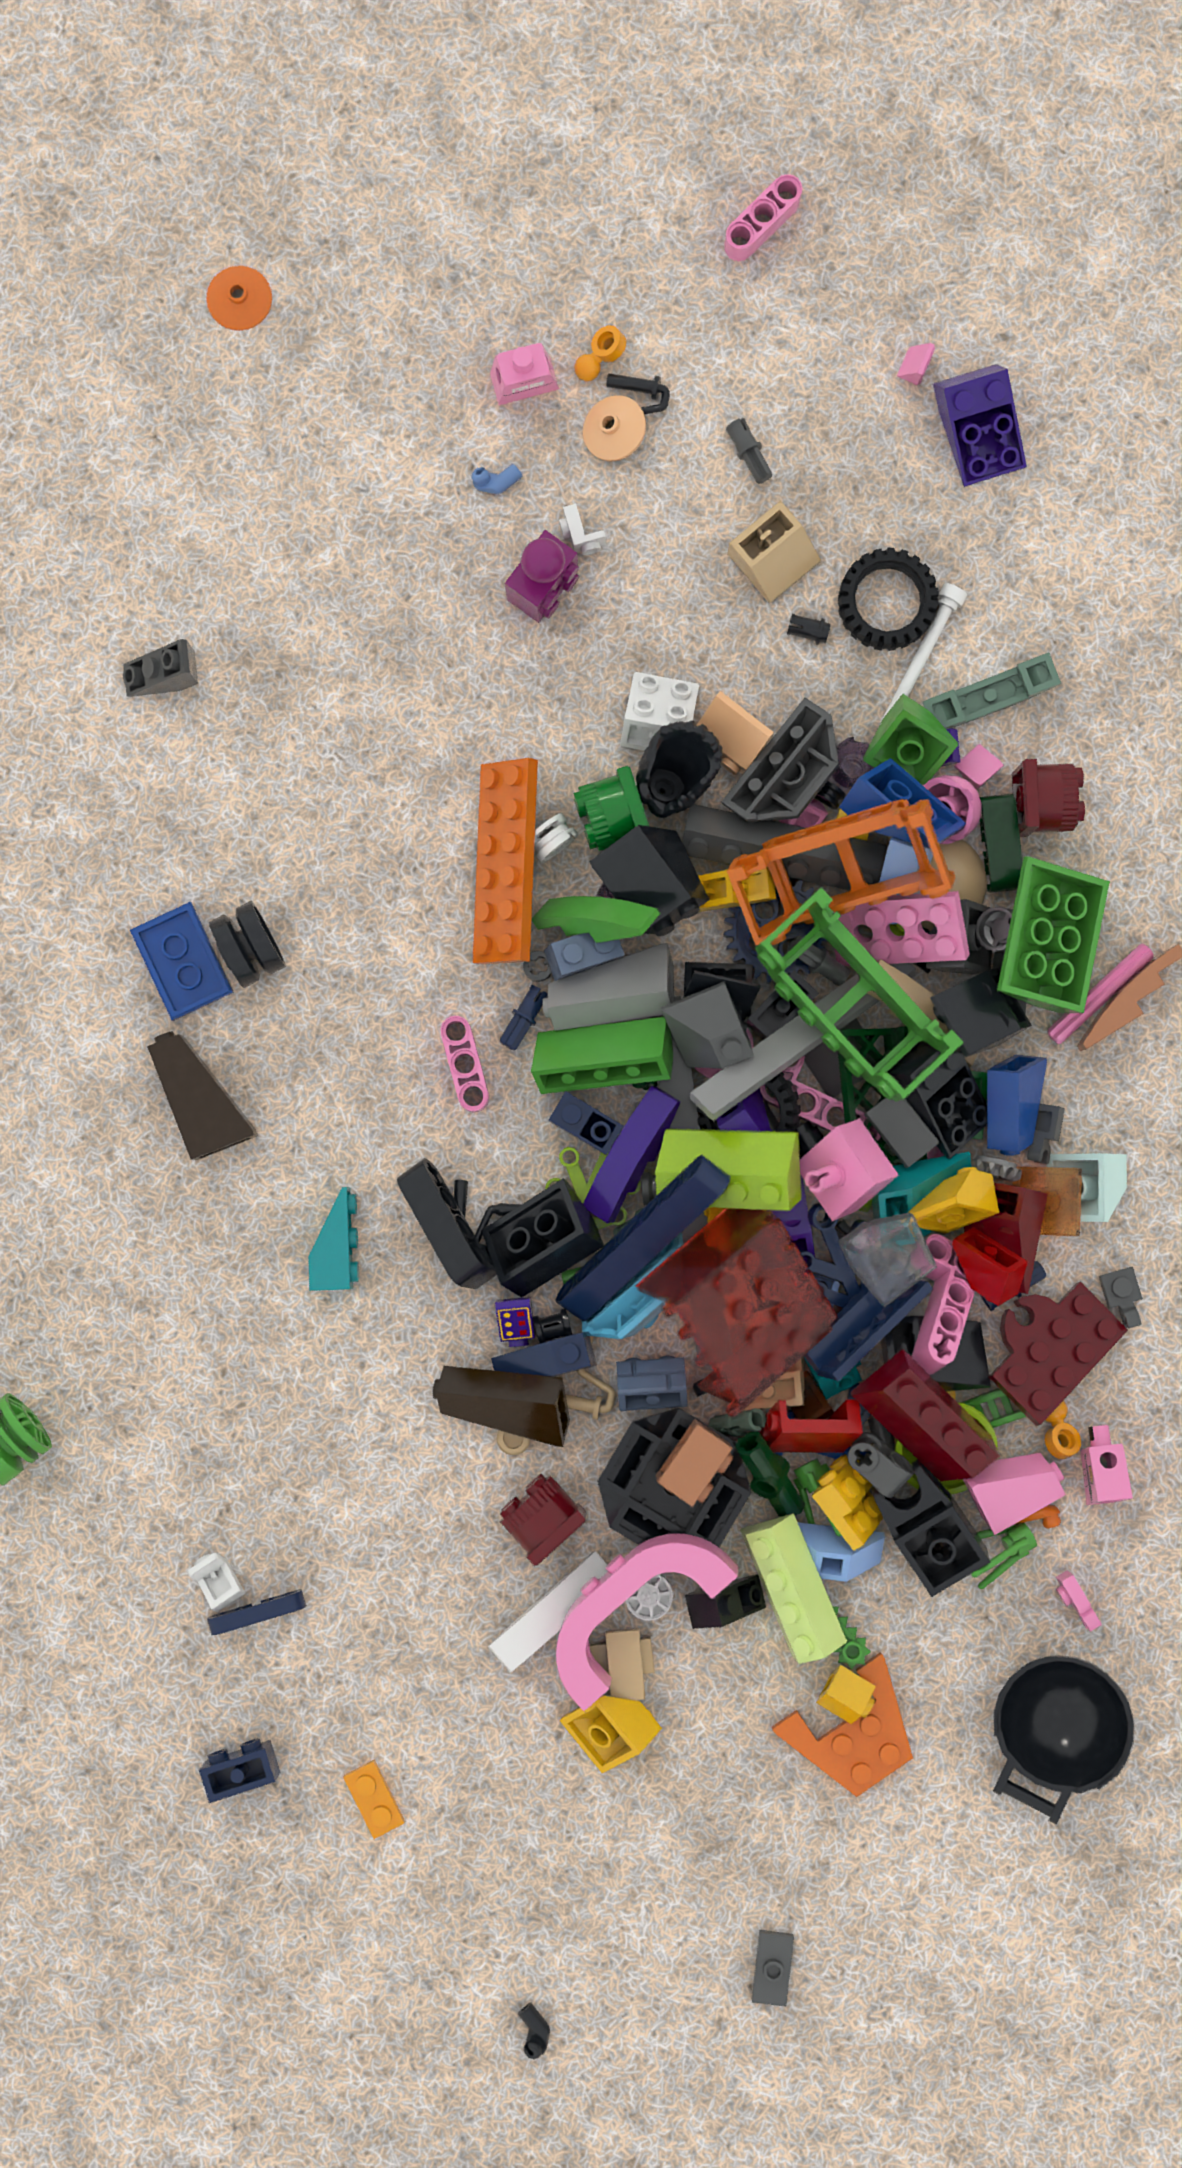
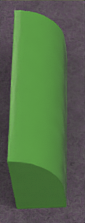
M665 1017L538 1032L531 1073L541 1094L671 1079L673 1065L671 1031Z

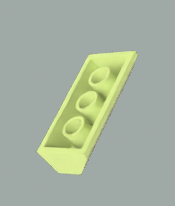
M794 1513L740 1529L791 1655L797 1663L801 1664L824 1659L847 1643Z

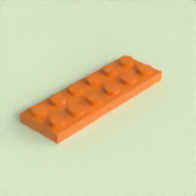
M522 758L481 764L473 939L474 964L530 962L538 760Z

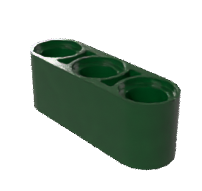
M1013 794L980 797L982 803V818L979 820L981 840L985 842L986 851H983L985 872L986 875H989L990 884H987V890L989 893L1017 890L1023 860L1015 797Z

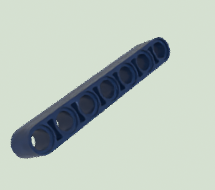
M703 1155L698 1156L562 1286L557 1294L556 1303L583 1322L588 1320L719 1198L730 1182V1175Z

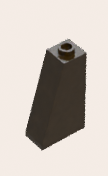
M173 1031L155 1037V1043L147 1046L191 1160H199L258 1136L254 1126L184 1036L180 1034L174 1035Z
M444 1366L440 1379H435L433 1398L438 1401L440 1414L556 1447H563L570 1417L562 1377Z

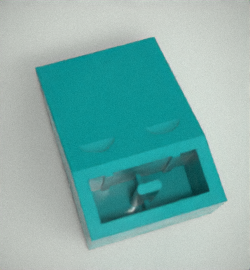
M970 1151L955 1154L951 1159L942 1156L916 1161L908 1168H905L903 1164L893 1166L898 1176L872 1198L874 1224L883 1248L916 1242L933 1232L932 1230L904 1225L902 1217L943 1180L957 1175V1171L962 1168L971 1167Z

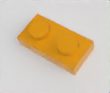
M375 1759L344 1775L345 1783L373 1839L405 1823V1819Z

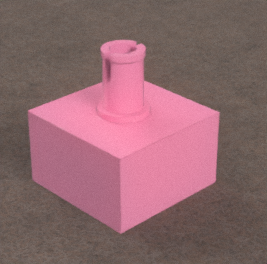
M860 1119L835 1127L800 1159V1174L805 1180L806 1186H809V1190L813 1192L832 1221L859 1210L898 1176V1173Z

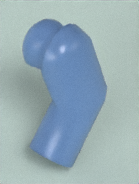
M513 463L500 474L490 473L484 467H479L471 475L473 485L477 490L492 494L503 493L523 477Z

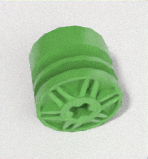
M10 1393L0 1398V1485L4 1486L24 1470L20 1457L27 1462L33 1463L39 1458L38 1453L44 1454L52 1448L51 1440L38 1417L21 1400Z

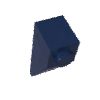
M585 1332L491 1358L494 1371L552 1377L597 1366L590 1336H587Z

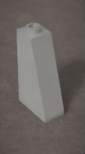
M668 943L659 944L548 983V997L543 998L545 1017L551 1018L556 1031L664 1016L661 1007L674 1002V964Z

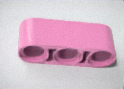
M790 174L778 177L729 225L724 244L725 253L729 258L734 261H744L749 258L799 208L802 194V184L797 177ZM781 192H789L793 195V198L786 200L781 198L779 194ZM763 214L767 215L771 220L763 223L755 217ZM742 237L748 243L740 246L733 243L732 239Z
M451 1016L442 1023L441 1037L460 1105L467 1111L480 1112L488 1105L489 1091L472 1028L463 1017ZM455 1023H460L466 1028L465 1036L459 1041L450 1040L447 1034L448 1028ZM461 1056H471L474 1059L472 1071L464 1074L458 1072L456 1068L457 1060ZM471 1088H479L483 1093V1100L477 1106H470L465 1102V1093Z

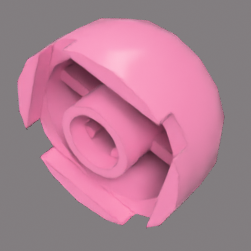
M942 775L929 780L923 785L966 822V825L941 844H950L961 840L977 827L981 818L982 803L978 791L969 781L960 776Z

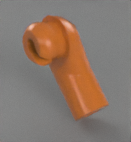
M1049 1504L1014 1525L1042 1519L1045 1528H1054L1061 1523L1058 1515L1060 1511L1055 1505Z

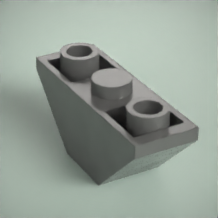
M186 639L177 640L123 664V681L127 697L182 691L198 684L195 651Z

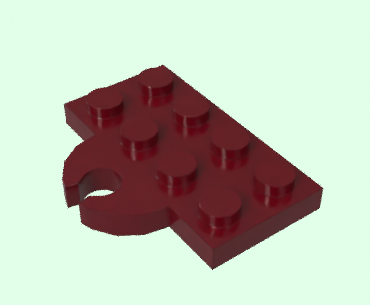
M1081 1281L1076 1283L1058 1303L1048 1297L1036 1294L1023 1296L1013 1301L1017 1307L1024 1308L1028 1312L1030 1319L1026 1326H1022L1017 1322L1015 1313L1010 1309L1004 1310L1001 1317L1000 1333L1002 1341L1010 1354L988 1377L1035 1426L1041 1425L1128 1331Z

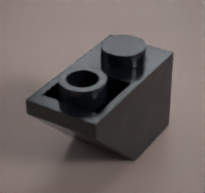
M758 1574L733 1580L713 1599L702 1588L685 1595L692 1629L723 1627L766 1608Z

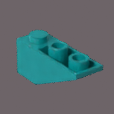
M349 1187L341 1188L308 1256L309 1291L353 1289V1282H359L358 1262H352V1248H358L357 1228H351V1214H357L356 1194H350Z

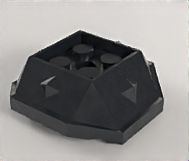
M680 1408L633 1420L597 1480L609 1528L638 1545L661 1535L688 1534L708 1540L720 1547L751 1494L743 1460L735 1449L737 1442ZM696 1419L730 1443L733 1448L730 1451L733 1459L722 1474L718 1471L711 1479L713 1488L707 1498L702 1503L697 1500L692 1507L657 1482L656 1474L693 1420Z

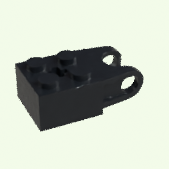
M917 1459L911 1464L918 1478L919 1489L912 1497L899 1499L893 1496L888 1498L881 1494L874 1486L871 1487V1490L895 1544L930 1596L933 1597L972 1572L990 1563L987 1547L951 1493ZM939 1542H946L947 1545L941 1547Z

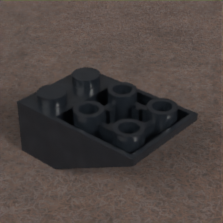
M998 968L987 970L930 998L934 1004L933 1011L938 1020L945 1023L949 1031L953 1030L964 1042L956 1050L963 1053L965 1058L997 1047L1032 1026L1017 999L997 991L1000 978Z
M918 1042L887 1073L904 1089L941 1052L926 1042ZM957 1050L905 1098L938 1139L939 1144L936 1145L938 1149L949 1159L987 1125V1104L963 1054Z
M905 1316L881 1340L884 1364L902 1349L912 1357L924 1316ZM966 1320L954 1360L933 1375H930L946 1392L991 1387L981 1322Z

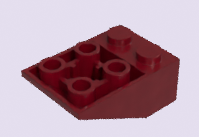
M994 1183L999 1213L964 1226V1232L975 1227L1027 1260L1028 1264L1019 1293L1028 1294L1048 1193Z

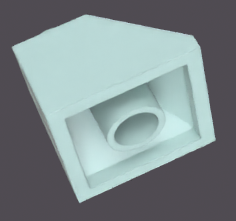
M1050 1154V1160L1047 1164V1221L1108 1222L1127 1189V1154Z

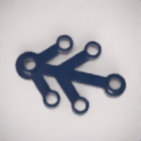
M820 1202L810 1208L808 1220L814 1228L820 1230L834 1264L817 1259L806 1250L796 1251L792 1256V1264L802 1272L813 1271L841 1281L846 1294L827 1289V1286L819 1280L809 1281L805 1286L804 1292L814 1302L825 1301L844 1308L885 1267L887 1260L886 1256L878 1250L871 1249L867 1251L863 1257V1263L867 1269L860 1285H858L855 1274L866 1244L874 1235V1227L870 1222L862 1219L856 1220L852 1224L851 1234L853 1240L846 1256L834 1228L838 1223V1219L832 1221L824 1210V1218L821 1221H817V1213L820 1210H824ZM865 1225L866 1233L859 1236V1228ZM807 1255L808 1261L806 1265L800 1266V1258ZM878 1255V1263L872 1266V1257ZM819 1285L820 1293L817 1296H813V1288Z

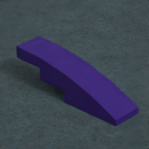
M656 1086L650 1087L620 1132L593 1181L583 1203L589 1212L606 1223L615 1222L627 1193L635 1192L647 1162L655 1161L662 1145L665 1130L670 1128L681 1101Z

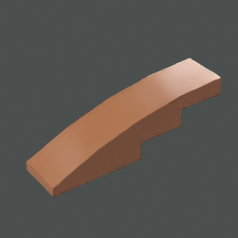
M1179 944L1171 947L1147 964L1115 993L1095 1017L1078 1043L1077 1047L1080 1051L1090 1048L1144 1014L1137 1002L1165 985L1158 972L1182 958V948Z

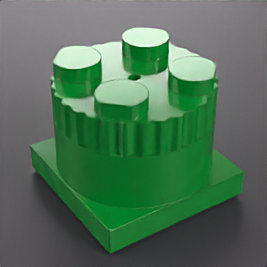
M628 765L616 769V775L578 787L579 792L573 793L579 817L586 816L588 824L584 825V832L590 850L597 848L598 851L605 850L636 826H649L631 768Z

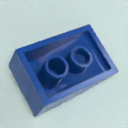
M891 758L860 776L839 806L847 815L899 799H907L909 806L917 804L916 802L920 800H929L933 811L931 822L939 844L966 825V822ZM895 824L872 831L911 843L906 827L897 829ZM923 826L918 827L923 846L931 849Z

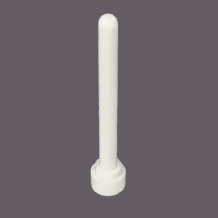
M949 583L943 584L938 595V605L940 607L883 718L902 694L909 697L951 612H956L957 608H961L967 597V593L961 588Z

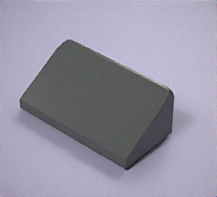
M884 1098L864 1114L905 1168L911 1166L939 1144L938 1139L906 1099L895 1102L892 1099Z

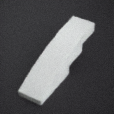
M596 1551L584 1559L570 1574L562 1578L541 1599L532 1604L488 1646L510 1673L561 1630L567 1612L582 1595L580 1592L581 1588L591 1578L596 1577L599 1580L608 1572L605 1569L607 1564Z

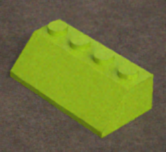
M669 1128L665 1130L655 1171L657 1195L694 1159L703 1155L729 1174L731 1178L725 1191L709 1206L711 1208L789 1211L802 1200L798 1132Z

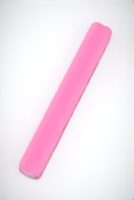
M1145 944L1137 946L1088 992L1084 1013H1065L1048 1029L1049 1037L1057 1044L1064 1042L1153 959L1154 954L1151 949Z

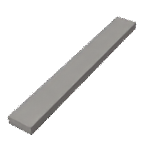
M910 963L890 964L910 978L915 976L916 968ZM858 973L815 1003L823 1014L859 981ZM866 993L833 1025L840 1030L879 1002V1000ZM798 1015L753 1047L754 1056L725 1067L690 1092V1100L714 1121L823 1042L821 1039L823 1034L815 1025L812 1027L807 1025Z

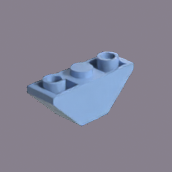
M798 1522L821 1579L847 1582L880 1564L885 1539L884 1532L874 1531L863 1546L853 1551L843 1536L839 1537L836 1535L832 1526Z

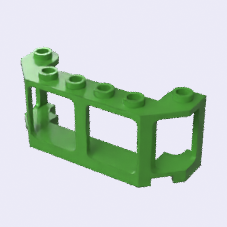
M821 887L765 940L755 947L758 954L757 957L776 983L774 988L778 994L786 1001L791 999L800 1009L798 1014L807 1025L811 1027L815 1025L823 1034L821 1039L824 1044L833 1052L838 1050L846 1059L844 1062L845 1066L856 1077L862 1076L864 1080L876 1087L888 1100L892 1099L895 1102L903 1100L964 1042L953 1030L945 1034L938 1026L940 1023L936 1019L930 1020L838 920L841 915L837 911L834 913L828 906L833 899ZM808 909L814 920L813 929L782 957L770 943ZM819 938H825L859 975V981L824 1014L784 971ZM869 991L875 992L908 1028L907 1036L874 1067L865 1060L833 1025ZM918 1042H926L941 1052L904 1089L887 1073Z

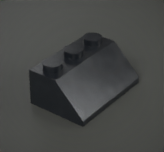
M564 1178L481 1230L500 1285L521 1298L604 1247L593 1217Z

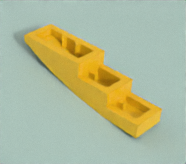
M768 867L752 873L748 879L741 881L750 904L776 899L775 884ZM727 870L704 875L698 874L710 899L699 907V912L740 906Z

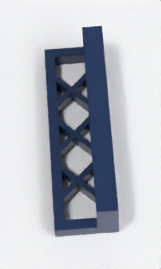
M894 1259L800 1349V1352L819 1376L839 1382L933 1288L928 1281L914 1279L900 1260Z

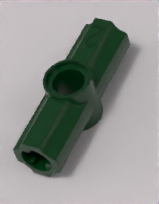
M749 1432L744 1437L739 1438L735 1449L753 1475L750 1484L752 1491L758 1496L768 1499L779 1517L793 1513L795 1516L801 1514L805 1503L787 1476L791 1467L789 1462L771 1451L760 1432Z

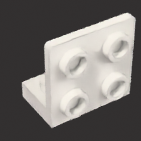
M635 672L626 708L620 746L645 751L649 746L650 740L661 726H667L669 723L680 721H693L699 685L697 683Z

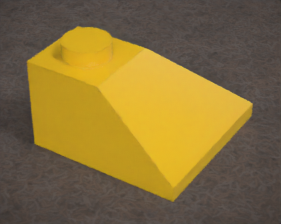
M966 1167L958 1170L957 1175L943 1180L902 1217L903 1224L946 1234L998 1214L999 1208L992 1174L978 1171L976 1167Z
M604 1695L585 1711L578 1707L559 1720L602 1774L640 1754L662 1729L652 1713L645 1708L641 1701Z

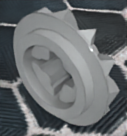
M977 1155L976 1159H971V1167H976L978 1171L990 1173L995 1179L1013 1182L1021 1179L1022 1170L1017 1169V1164L981 1155Z

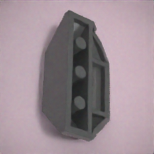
M804 698L721 801L722 804L747 822L798 819L840 766L831 714L807 698Z

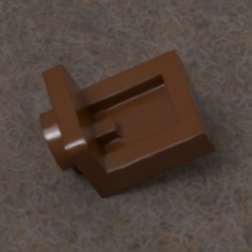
M807 1370L804 1371V1406L790 1408L798 1419H826L834 1411L815 1384L810 1373Z

